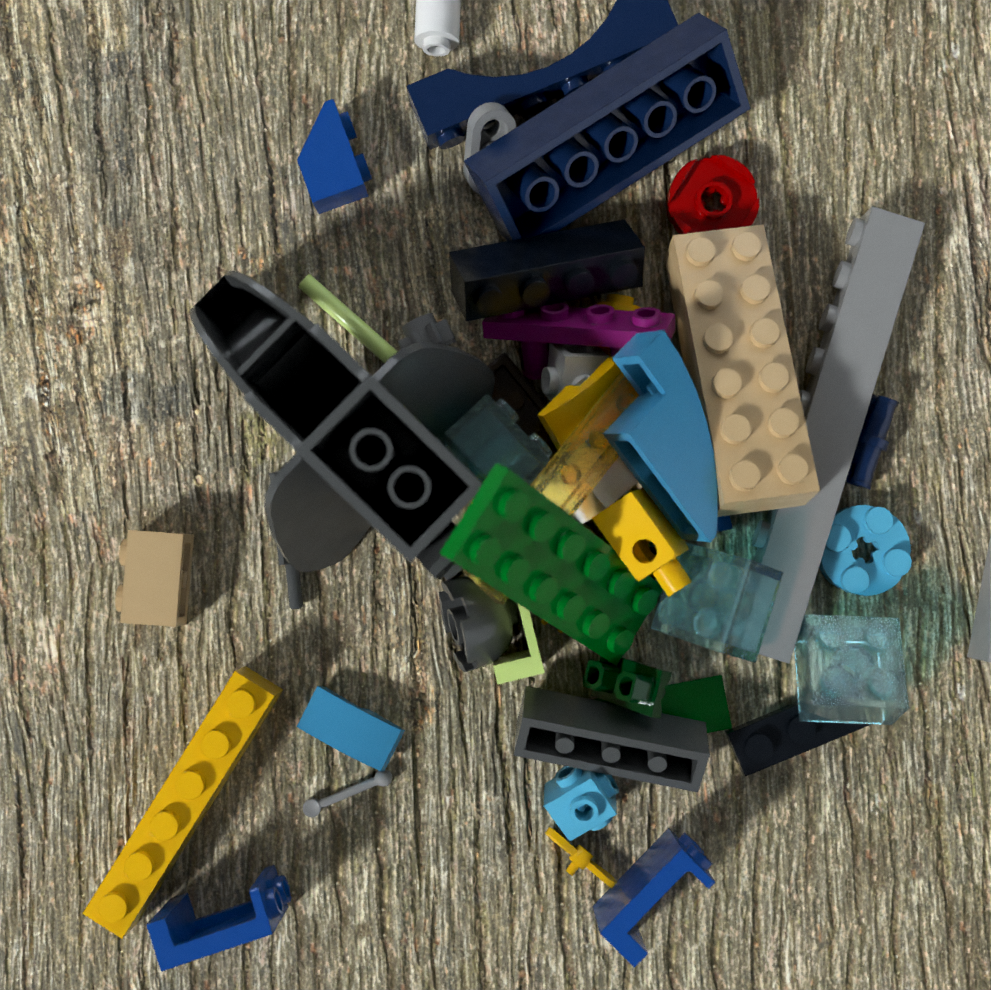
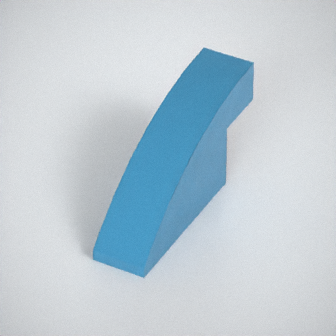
M664 330L636 333L612 359L639 396L603 432V436L682 539L711 542L717 535L718 486L713 446L707 419L696 387L681 356Z

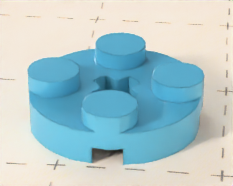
M856 505L843 508L835 514L819 569L829 583L847 593L863 596L883 593L894 587L911 568V544L908 533L899 519L884 507ZM861 537L865 543H872L874 551L870 553L871 559L868 562H865L863 558H854L852 551L858 548L856 540Z

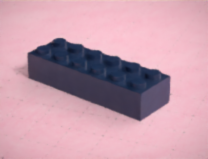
M697 13L464 160L499 233L507 241L557 232L751 109L727 29Z

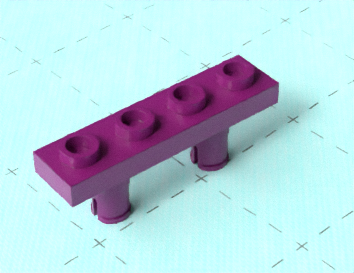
M562 302L484 318L482 321L483 338L521 341L524 377L528 379H541L543 368L548 366L549 343L609 347L610 355L614 357L636 333L664 330L671 340L675 332V313H661L660 310L652 307L638 308L634 311L614 310L612 306L604 304L593 305L588 308L569 307L568 304Z

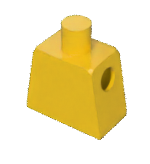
M644 488L629 492L592 518L637 581H641L653 574L668 597L692 582L677 557L689 550L687 543L678 535ZM649 541L653 542L656 546V555L650 550Z

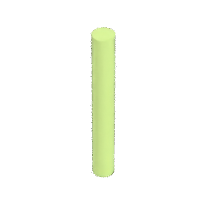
M311 274L301 281L298 288L383 363L398 352Z

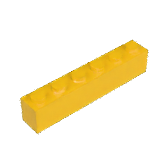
M247 666L234 671L82 913L83 915L121 939L139 922L283 692L282 688Z

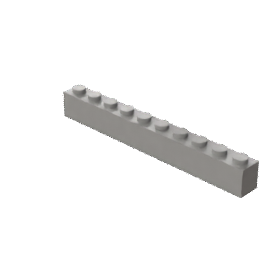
M872 206L860 218H854L849 227L845 244L851 245L847 260L839 263L834 274L832 287L838 288L833 305L828 303L821 316L819 330L824 331L820 347L812 349L807 361L805 371L811 374L806 391L800 390L799 392L820 492L804 506L769 510L766 521L760 520L758 522L752 539V546L757 547L752 565H745L739 580L738 589L744 591L739 608L733 607L731 609L725 626V634L730 635L728 644L788 664L790 663L925 226L924 222Z

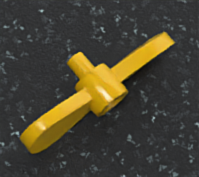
M550 827L547 829L545 834L570 854L569 859L572 862L565 870L573 876L578 868L584 870L587 867L610 888L615 886L617 883L616 879L592 861L594 856L580 844L575 848Z

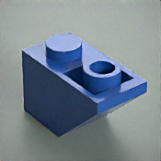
M334 99L324 102L297 159L312 203L318 214L369 197L364 182L372 180L363 153L354 156L349 140L357 138L349 113L346 111L339 114Z

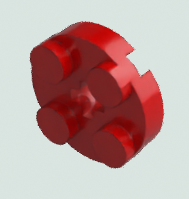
M712 155L710 158L695 159L688 162L679 170L668 192L667 218L669 222L673 224L678 234L751 226L759 211V197L757 199V191L754 186L755 180L752 173L742 163L725 155ZM716 191L722 195L719 202L724 206V209L722 211L715 209L709 212L704 208L705 202L701 200V195L711 196Z

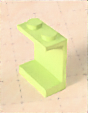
M471 574L472 581L479 579ZM519 604L518 608L528 649L502 655L493 662L497 684L545 673L530 611Z

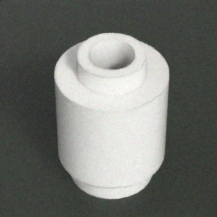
M416 0L414 42L423 49L424 53L440 57L449 54L451 50L458 47L461 1Z

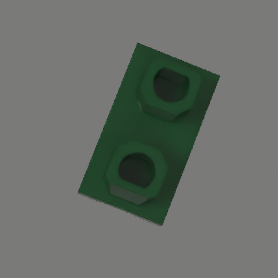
M601 657L600 661L591 659L588 661L583 686L592 689L591 696L649 717L661 718V699L665 696V686L670 681L672 672L624 657L621 658L616 666Z

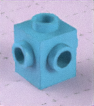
M564 766L552 780L545 783L543 806L570 842L589 830L597 831L602 829L612 820L613 816L617 815L616 794L619 793V788L612 775Z

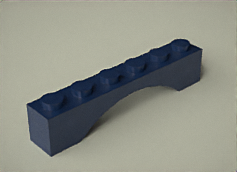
M616 0L606 20L589 40L570 55L548 67L525 74L501 77L470 75L448 68L407 85L409 102L429 150L438 146L441 149H449L465 140L468 119L471 113L480 105L489 102L499 103L512 116L523 112L524 115L539 112L548 105L549 100L562 95L566 97L678 26V23L668 0ZM495 120L488 121L483 129L492 127Z

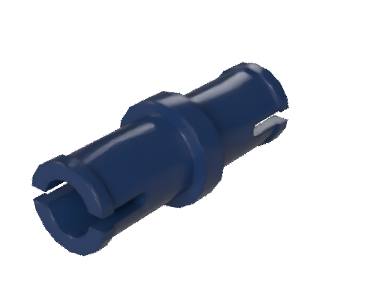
M872 394L845 483L871 490V483L881 452H887L889 442L886 441V437L895 409L898 407V401L880 395L877 397V395Z

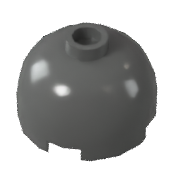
M472 576L458 577L450 581L441 582L444 591L439 592L440 611L445 632H451L454 642L461 649V651L453 653L459 668L465 673L485 667L498 660L508 650L512 642V626L519 624V614L515 602L510 598L505 599L501 592L480 579L472 581Z

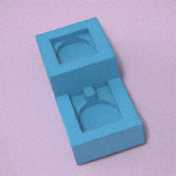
M323 686L316 687L297 725L299 729L323 743L382 772L385 771L405 732L404 729L372 710L360 708Z

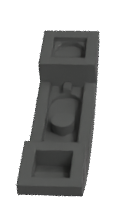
M453 521L417 556V559L434 578L441 579L444 577L447 581L460 577L465 571L439 554L457 526Z

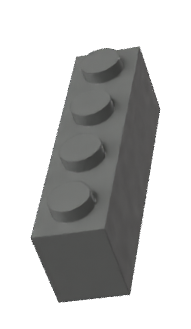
M525 686L516 725L514 756L693 792L699 791L710 756L706 722L664 713L661 714V718H653L610 702Z

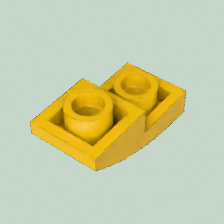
M608 357L580 386L567 385L537 415L559 452H566L593 436L617 418L639 396L613 361V357Z

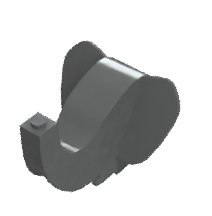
M229 270L191 308L190 317L197 333L222 369L243 393V399L297 452L271 480L265 495L264 505L271 535L283 557L297 571L311 572L321 570L340 562L351 553L371 525L411 563L475 497L482 483L445 447L459 439L476 425L489 407L493 395L495 377L493 371L479 358L457 347L427 341L416 342L400 349L372 376L318 323L314 324L283 299L255 280L233 270Z

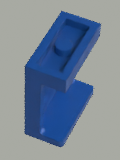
M668 828L617 880L615 886L610 888L592 906L599 933L634 968L648 955L636 923L686 872H692L708 889L716 883L707 870L712 865V862L704 855L705 852L685 832L678 838Z
M275 865L265 867L249 889L251 901L197 919L188 893L171 898L146 924L161 972L272 935L288 909L287 903L291 902V892L286 877L284 875L278 876Z

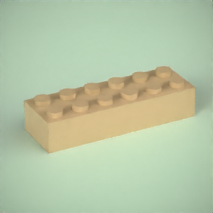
M764 224L673 235L664 261L683 362L696 387L707 419L713 446L718 486V517L804 506L820 492Z

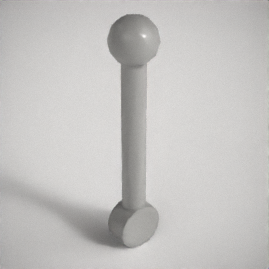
M387 769L384 772L378 770L375 777L320 800L314 797L309 798L303 805V812L307 817H316L324 807L374 786L385 787L390 785L393 778L392 774Z

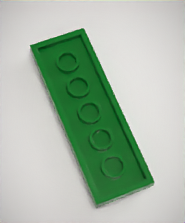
M495 463L439 553L616 666L622 656L630 649L636 633L647 615L655 608L658 597L663 591L660 584L650 576L637 581L610 545L510 469L498 463Z

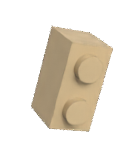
M128 530L127 539L122 540L119 550L120 565L125 566L123 584L118 586L115 597L116 611L121 612L120 623L169 627L187 624L194 534Z

